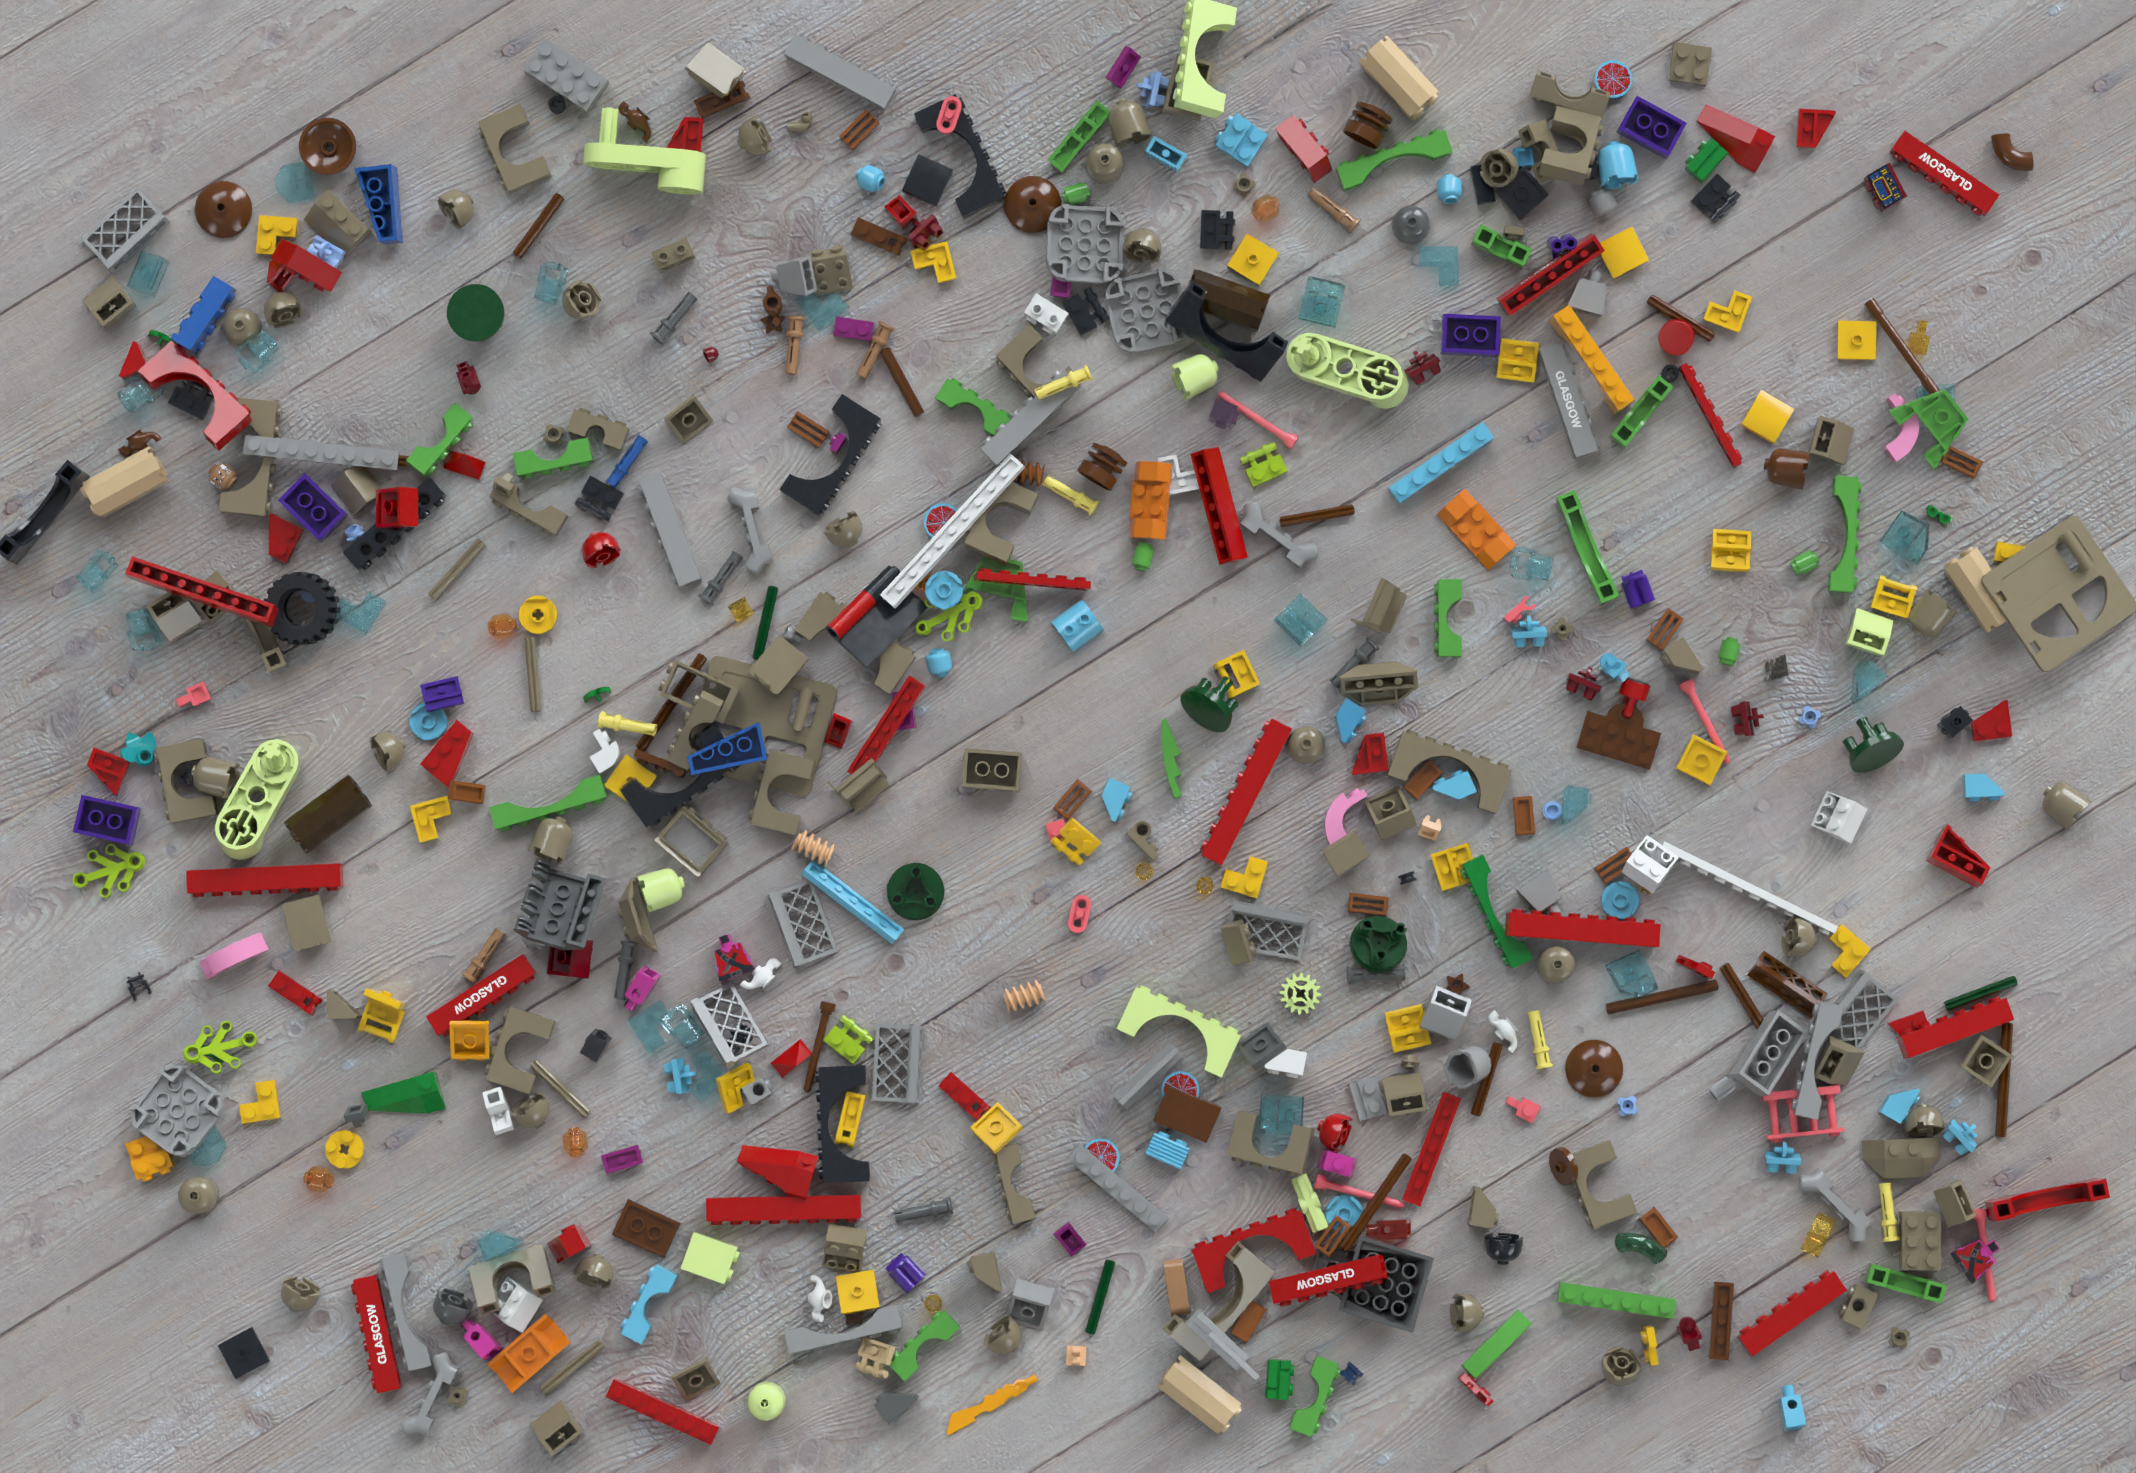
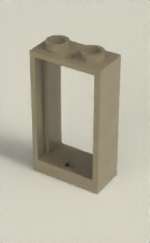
M677 660L675 663L671 662L666 671L669 676L666 681L662 680L658 689L661 691L660 696L693 710L694 706L666 693L677 668L680 667L730 690L719 715L714 719L723 724L739 689Z

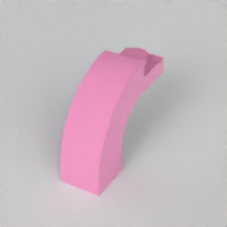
M1895 393L1886 399L1892 409L1906 404L1903 398ZM1916 413L1900 425V431L1896 439L1883 447L1893 464L1907 455L1916 443L1919 433V419Z
M1357 788L1348 794L1350 796L1348 799L1342 793L1330 805L1324 823L1325 835L1329 845L1347 835L1342 823L1344 813L1349 807L1368 796L1364 789L1359 791Z
M260 932L207 956L206 959L199 963L208 980L269 949Z

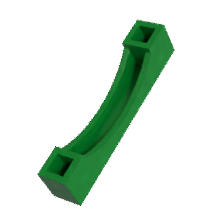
M1481 854L1462 863L1460 872L1464 880H1469L1471 886L1468 889L1472 897L1476 896L1479 901L1476 904L1481 915L1485 914L1487 918L1485 924L1489 932L1493 931L1496 937L1493 941L1497 949L1501 948L1504 954L1501 958L1505 966H1510L1513 969L1532 960V955L1525 941L1519 942L1512 936H1504L1505 929L1495 916L1488 896L1487 878L1491 870L1484 855Z

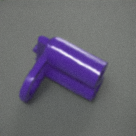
M1563 234L1560 239L1556 236L1549 237L1547 246L1552 250L1553 259L1558 255L1556 252L1562 251L1564 247L1566 250L1574 249L1577 246V240L1570 234Z
M1642 570L1634 573L1632 571L1628 575L1621 577L1623 581L1622 588L1630 609L1655 600L1648 578Z
M902 1253L895 1259L893 1258L891 1263L885 1268L888 1271V1275L906 1293L926 1275L908 1256H904Z

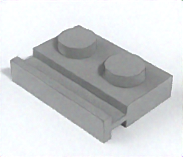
M1376 1076L1349 1084L1359 1121L1386 1114Z

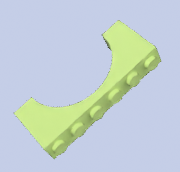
M1190 0L1186 3L1184 8L1186 19L1182 24L1184 34L1180 41L1182 49L1178 57L1179 71L1175 77L1177 88L1173 94V99L1175 100L1174 107L1212 118H1217L1224 112L1226 94L1216 91L1202 78L1195 61V48L1199 37L1204 33L1210 31L1228 32L1235 25L1236 7L1211 0Z
M1142 985L1140 988L1136 987L1117 1029L1134 1037L1139 1028L1154 1017L1161 1015L1183 1017L1192 1022L1205 1039L1207 1060L1204 1070L1222 1078L1241 1035L1237 1034L1239 1030L1230 1026L1227 1029L1221 1027V1022L1210 1018L1208 1021L1202 1018L1204 1014L1194 1009L1191 1013L1185 1010L1186 1006L1179 1002L1172 1004L1168 1002L1169 998L1159 993L1157 996L1150 994L1151 989Z

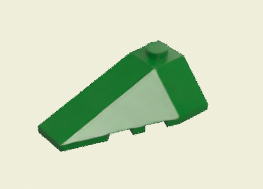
M436 1071L362 1092L368 1111L428 1114L446 1109Z

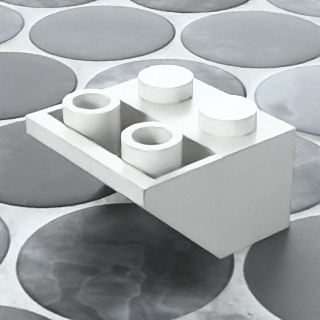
M1826 791L1811 826L1851 844L1867 812V808L1853 800Z
M1647 835L1627 860L1622 873L1654 894L1679 857Z
M1286 1049L1265 1063L1263 1068H1267L1268 1073L1279 1075V1071L1286 1072L1288 1077L1298 1078V1075H1303L1307 1053Z
M507 1276L497 1292L501 1310L491 1313L508 1326L523 1333L543 1299L538 1298L534 1292Z

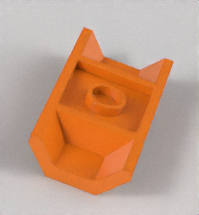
M1154 461L1136 462L1135 477L1132 483L1129 538L1166 540L1173 464Z
M1466 489L1461 491L1437 513V516L1488 571L1516 546V543Z
M545 1313L487 1365L501 1378L509 1391L513 1393L571 1342L555 1321Z

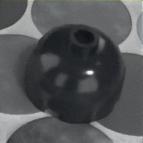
M1493 1233L1487 1234L1484 1237L1485 1251L1491 1259L1497 1261V1264L1507 1265L1509 1261L1519 1257L1523 1247V1237L1519 1238V1235L1511 1233H1498L1496 1237H1493Z

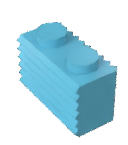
M1153 136L1145 150L1146 156L1159 162V164L1162 163V166L1165 165L1166 168L1169 167V170L1172 169L1176 173L1180 171L1187 158L1186 153Z
M1161 1131L1158 1134L1154 1133L1145 1154L1181 1169L1190 1149L1186 1147L1187 1143L1179 1139L1174 1142L1169 1139L1170 1135Z

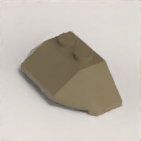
M1398 662L1357 665L1340 676L1341 695L1360 706L1398 703L1418 688L1417 669Z
M636 877L631 878L619 900V907H617L619 917L623 918L625 925L622 926L625 937L629 936L630 940L652 952H658L638 880Z
M1939 1137L1862 1141L1863 1161L1884 1179L1923 1177L1940 1157Z

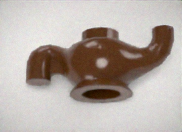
M623 101L619 105V113L627 117L629 120L627 124L634 131L638 128L644 132L642 139L647 143L651 137V130L648 124V120L651 119L638 107L636 110H630L628 108L629 105Z
M769 285L767 286L766 296L763 299V306L766 313L773 318V325L778 327L780 325L778 316L782 311V300L774 292L773 287Z
M140 429L126 438L128 446H123L118 451L122 456L129 457L134 451L137 450L139 452L148 447L147 443L150 439L158 442L162 438L155 432H141Z

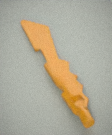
M1034 1374L1024 1380L1017 1379L1013 1384H1006L1002 1389L998 1388L995 1394L985 1395L983 1403L952 1413L946 1432L947 1435L976 1421L974 1417L982 1412H991L1004 1404L1010 1397L1014 1396L1015 1398L1024 1392L1030 1385L1038 1381L1036 1375Z

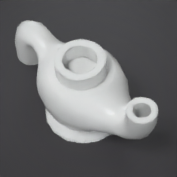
M775 958L769 959L764 967L759 965L752 972L754 977L750 983L744 980L740 985L745 989L763 987L764 990L776 977V975H773V969H777L782 963Z
M1494 1010L1489 1014L1488 1021L1496 1027L1495 1033L1501 1040L1505 1038L1511 1043L1508 1049L1513 1053L1518 1044L1516 1037L1518 1029L1507 1017L1506 1020H1500L1498 1013Z
M812 1275L811 1282H815L816 1287L808 1295V1302L813 1307L811 1317L816 1322H823L824 1316L821 1314V1310L824 1308L828 1309L831 1306L832 1293L830 1290L825 1289L820 1277Z

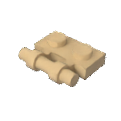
M863 1337L857 1354L863 1358L861 1362L856 1363L855 1368L860 1370L861 1373H870L876 1378H887L888 1371L884 1370L883 1366L884 1364L890 1366L896 1347ZM872 1360L875 1361L874 1366H871Z

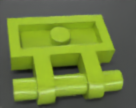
M1275 442L1269 445L1266 443L1261 446L1262 448L1253 452L1249 451L1245 456L1240 457L1242 465L1250 462L1252 466L1246 469L1245 472L1253 488L1288 472L1281 455L1278 454L1273 457L1271 454L1272 451L1277 449ZM1265 455L1267 460L1257 464L1255 459Z
M843 1015L839 1021L845 1026L841 1030L835 1025L824 1038V1041L854 1064L865 1050L860 1043L864 1040L870 1044L874 1038L868 1034L867 1030H862L857 1026L852 1018L849 1019ZM849 1029L858 1035L856 1040L846 1034Z

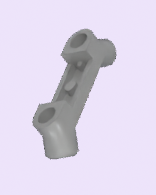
M734 487L727 499L728 502L744 511V515L741 518L743 526L748 527L749 534H746L748 545L753 546V551L744 566L752 573L758 574L764 565L773 563L769 545L760 544L752 510L759 509L754 489L743 491L738 487Z
M1250 502L1243 506L1245 516L1239 524L1253 535L1258 530H1261L1288 550L1289 553L1285 558L1301 569L1306 561L1317 559L1316 544L1296 545L1292 542L1294 539L1288 534L1284 533L1282 535L1277 531L1278 527L1270 521L1268 524L1264 522L1259 502Z
M1819 1168L1812 1175H1801L1799 1177V1189L1802 1192H1820L1823 1195L1821 1199L1828 1206L1832 1205L1836 1209L1835 1214L1841 1220L1845 1218L1849 1222L1848 1239L1851 1242H1864L1866 1240V1229L1872 1224V1221L1859 1209L1852 1213L1828 1188L1833 1181Z
M446 1352L432 1357L437 1377L429 1383L427 1390L430 1392L427 1398H422L419 1404V1408H421L419 1414L405 1418L401 1422L403 1432L408 1436L417 1432L425 1437L427 1436L435 1418L429 1416L444 1382L449 1385L452 1384L457 1375L459 1366L451 1363Z

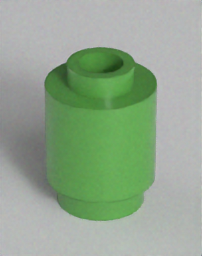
M1079 182L1063 188L1064 193H1061L1064 203L1069 205L1081 203L1091 197L1086 182L1082 184Z
M1138 542L1131 564L1135 566V570L1145 572L1146 569H1150L1154 550H1152L1153 545Z
M1808 550L1793 558L1790 565L1797 576L1799 574L1804 575L1817 568V563L1820 561L1815 552L1811 553Z
M1727 637L1726 640H1722L1718 655L1720 664L1734 666V663L1737 662L1741 646L1740 643H1737L1738 639Z

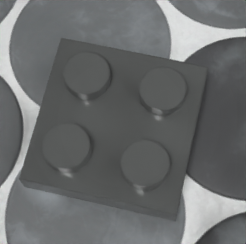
M1268 1022L1237 1044L1240 1051L1255 1070L1287 1048Z

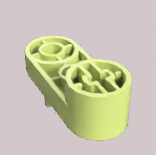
M602 108L599 143H586L584 145L583 164L585 166L609 170L658 173L657 189L660 191L685 195L703 193L706 154L684 149L616 144L619 109Z
M1305 333L1297 336L1287 348L1286 358L1288 366L1298 378L1306 382L1369 401L1372 405L1384 409L1397 406L1408 393L1409 383L1406 374L1397 361L1387 355L1316 333ZM1347 362L1353 364V368L1348 374L1339 373L1342 364ZM1393 370L1399 373V377L1392 375ZM1367 387L1374 389L1373 395L1368 392Z
M277 739L268 740L261 744L252 755L221 810L215 824V832L222 851L230 858L237 860L249 859L261 850L264 843V835L299 773L298 755L289 743ZM255 792H263L265 794V798L261 802L255 803L250 800V796ZM255 825L258 828L256 835L252 833ZM226 831L228 834L223 840V832Z

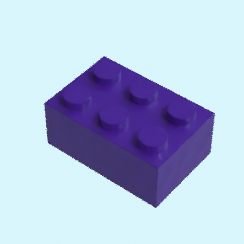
M1636 96L1617 133L1667 160L1687 123L1645 99Z
M1443 313L1440 354L1498 357L1501 316Z
M305 473L278 499L320 542H323L348 516Z
M81 795L73 832L133 845L142 808Z

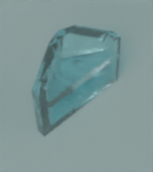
M304 162L282 165L275 178L277 191L289 203L315 199L310 168Z
M216 1126L213 1127L200 1146L191 1155H188L193 1165L210 1166L219 1161L227 1144Z

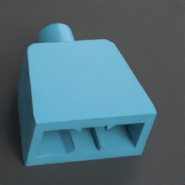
M1793 1385L1782 1386L1783 1397L1779 1399V1408L1783 1431L1802 1429L1806 1425L1801 1396L1794 1394ZM1787 1403H1792L1794 1409H1790Z

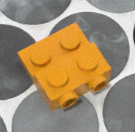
M450 1021L451 1059L459 1061L466 1059L484 1061L490 1059L491 1038L489 1035V1021Z
M147 1136L125 1143L136 1180L142 1179V1182L153 1179V1174L160 1172V1175L172 1172L171 1168L175 1167L172 1155Z

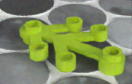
M974 591L966 595L962 594L960 599L962 603L952 608L942 609L946 611L928 621H919L916 624V632L919 635L927 636L932 632V627L949 619L947 628L942 632L941 637L944 641L950 642L954 639V630L959 614L966 610L964 620L958 624V629L963 633L969 632L973 613L982 606V596ZM974 597L975 603L970 604V599ZM927 598L925 599V605L927 607H935L933 605H929ZM964 623L967 624L966 630H962V625ZM922 624L926 626L924 631L920 630ZM947 632L951 634L949 639L945 638Z
M108 844L105 848L108 855H116L125 860L116 863L101 856L98 851L91 850L88 852L87 858L92 862H98L106 866V868L88 874L78 872L73 876L72 882L76 887L84 888L88 885L89 881L109 875L104 887L99 891L101 897L108 898L112 894L111 889L120 871L127 869L123 880L118 883V889L126 892L130 889V881L135 871H139L145 866V857L141 853L132 852L128 854L118 849L115 844ZM110 846L115 848L114 853L109 852ZM95 852L97 854L96 859H91V853ZM134 858L139 859L138 865L133 864ZM79 877H84L85 881L83 884L78 882ZM123 882L127 884V888L124 890L121 888ZM105 888L109 890L107 896H104L102 893Z
M223 1021L220 1025V1030L211 1044L202 1047L205 1040L213 1035V1028L205 1025L202 1027V1033L195 1044L185 1047L183 1057L190 1064L199 1062L210 1068L213 1074H219L222 1071V1065L219 1062H212L204 1056L212 1054L228 1063L231 1069L237 1070L241 1067L240 1059L232 1057L223 1051L241 1046L252 1048L257 1044V1036L254 1032L248 1031L243 1034L242 1038L221 1043L226 1033L232 1030L231 1022ZM224 1024L230 1025L228 1030H224L222 1027ZM207 1028L211 1030V1033L208 1035L204 1034V1030ZM252 1038L253 1042L248 1044L246 1039ZM194 1051L196 1052V1056L190 1057L189 1053ZM234 1060L239 1062L238 1066L235 1067L231 1063ZM214 1065L220 1067L218 1071H214L212 1068Z

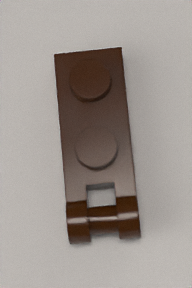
M739 81L732 91L723 98L718 97L712 92L694 100L700 117H708L749 100L750 95L744 89V81ZM737 90L739 96L734 98L732 92Z
M859 217L850 234L857 239L897 256H900L902 244H905L907 240L902 235ZM891 239L895 240L894 246L888 245Z
M638 749L635 750L633 756L637 758L636 762L647 765L648 762L655 764V769L663 772L666 769L671 770L675 776L680 778L686 774L685 769L665 759Z

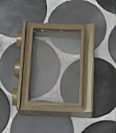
M682 806L653 841L694 876L699 878L727 846L728 842L725 841L727 837L719 830L717 833L711 829L712 824L705 818L701 821L696 816L698 812L691 806L687 808Z

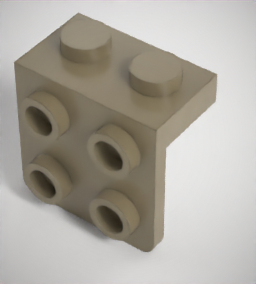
M835 245L829 249H814L808 252V255L811 257L815 277L816 295L846 291L853 288L845 246Z

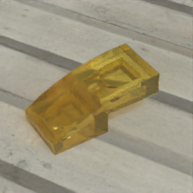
M1818 1212L1801 1249L1818 1258L1836 1220Z

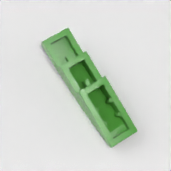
M1096 100L1089 111L1064 138L1048 161L1063 172L1107 120L1110 110Z
M1165 718L1162 720L1161 735L1163 762L1167 780L1175 799L1182 796L1175 781V778L1181 776V773L1174 757L1181 755Z
M1519 1310L1515 1311L1461 1366L1475 1380L1532 1323Z

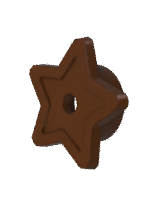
M770 315L761 318L760 320L766 325V333L768 334L773 330L782 332L781 323L785 316H778L780 320L778 327L771 323L773 318Z
M1463 974L1458 975L1456 978L1447 976L1449 985L1446 990L1461 995L1462 991L1470 988L1464 982Z
M865 1311L856 1312L855 1316L852 1313L844 1314L846 1316V1325L853 1322L861 1325V1316Z

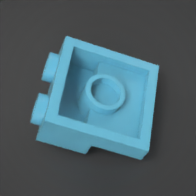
M1236 113L1234 117L1230 115L1224 125L1227 126L1225 131H1220L1214 140L1217 142L1215 148L1248 167L1268 134Z

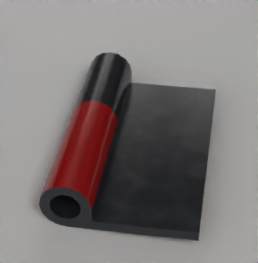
M888 565L826 626L829 635L866 668L928 608L912 591L896 609L880 595L900 574V570L896 566Z

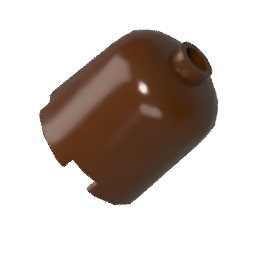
M1783 448L1774 450L1770 458H1766L1764 463V469L1767 470L1769 481L1774 484L1803 490L1806 474L1803 473V469L1808 468L1810 453Z

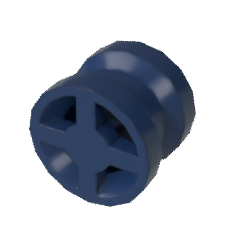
M1350 1361L1347 1363L1346 1369L1340 1371V1374L1353 1386L1356 1384L1358 1377L1364 1375Z

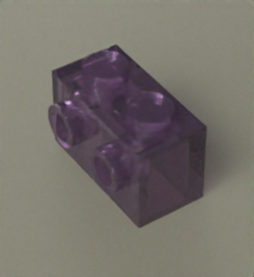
M1216 398L1209 421L1214 422L1216 427L1226 430V427L1231 428L1232 424L1236 425L1240 413L1237 411L1238 406Z

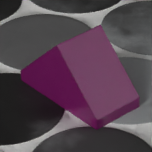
M1069 1221L1053 1233L1071 1257L1086 1246V1243Z

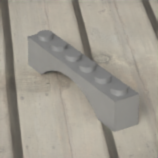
M1818 1001V1005L1815 1004L1813 1007L1812 1015L1815 1018L1814 1022L1809 1025L1808 1034L1810 1035V1040L1805 1043L1804 1053H1806L1805 1061H1801L1799 1069L1802 1075L1801 1079L1797 1080L1795 1091H1798L1796 1099L1793 1098L1791 1110H1793L1795 1115L1818 1120L1822 1100L1815 1084V1060L1823 1041L1839 1026L1843 1006Z
M407 1252L384 1257L382 1262H380L382 1274L385 1273L387 1281H384L386 1292H390L391 1300H389V1306L396 1316L393 1321L395 1329L399 1330L400 1333L398 1338L400 1349H404L405 1356L402 1357L405 1368L408 1367L409 1371L432 1366L433 1362L429 1345L422 1341L414 1332L405 1313L404 1289L411 1272Z
M898 1304L879 1308L868 1321L847 1332L822 1333L801 1326L785 1330L784 1333L789 1354L794 1353V1356L806 1354L805 1350L813 1349V1352L824 1350L825 1345L831 1344L832 1347L843 1345V1341L846 1340L854 1343L862 1341L863 1336L869 1335L871 1339L881 1336L880 1332L888 1331V1334L900 1332L899 1328H902L903 1324Z

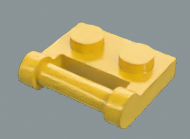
M1880 575L1870 608L1908 619L1917 586L1912 584L1908 586L1886 579V576ZM1883 586L1908 593V596L1904 598L1882 591Z
M1244 649L1213 664L1214 669L1218 670L1222 679L1224 676L1229 678L1224 665L1229 663L1240 685L1237 689L1233 685L1229 688L1227 693L1229 699L1260 685Z
M369 998L357 1031L371 1033L394 1044L406 1011L394 1009ZM368 1019L393 1027L391 1033L367 1024Z

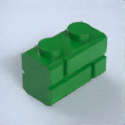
M1711 138L1708 142L1704 140L1697 149L1700 151L1696 156L1691 154L1685 161L1687 164L1685 171L1701 184L1728 154L1724 148Z
M1267 1359L1265 1398L1289 1400V1396H1293V1384H1290V1376H1294L1295 1365H1291V1360Z

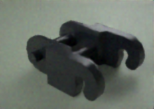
M138 972V976L131 979L128 976V981H126L127 984H130L128 989L134 1001L137 1000L134 990L140 986L145 985L149 995L152 994L147 980L143 979L144 974ZM140 979L142 983L134 986L132 982Z

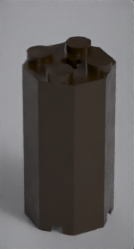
M1194 269L1190 282L1193 280L1208 290L1203 301L1204 314L1258 332L1270 294Z
M347 775L288 818L284 824L290 831L292 838L296 842L299 841L301 843V848L307 854L371 808L372 804L365 793L363 794L355 780L350 775Z

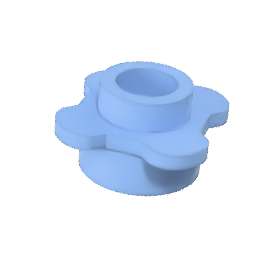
M358 524L349 526L345 530V536L348 537L347 541H356L364 534V531H362L363 527Z
M1806 706L1803 708V714L1798 720L1801 724H1807L1809 728H1815L1821 713Z
M1629 1096V1098L1620 1097L1617 1100L1621 1116L1630 1113L1634 1115L1638 1112L1634 1096Z

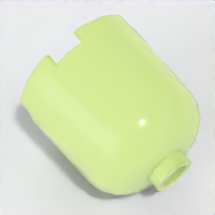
M1197 354L1170 366L1175 371L1171 373L1178 390H1183L1185 394L1182 397L1185 400L1211 388L1217 382L1216 372L1219 371V368L1214 360L1211 361L1204 354Z
M667 868L637 876L643 900H646L648 912L674 904L682 897V888L685 887L682 876L678 877L672 869Z
M767 1381L755 1385L751 1389L747 1400L749 1412L755 1418L764 1421L778 1417L783 1412L786 1404V1396L783 1389L779 1385Z

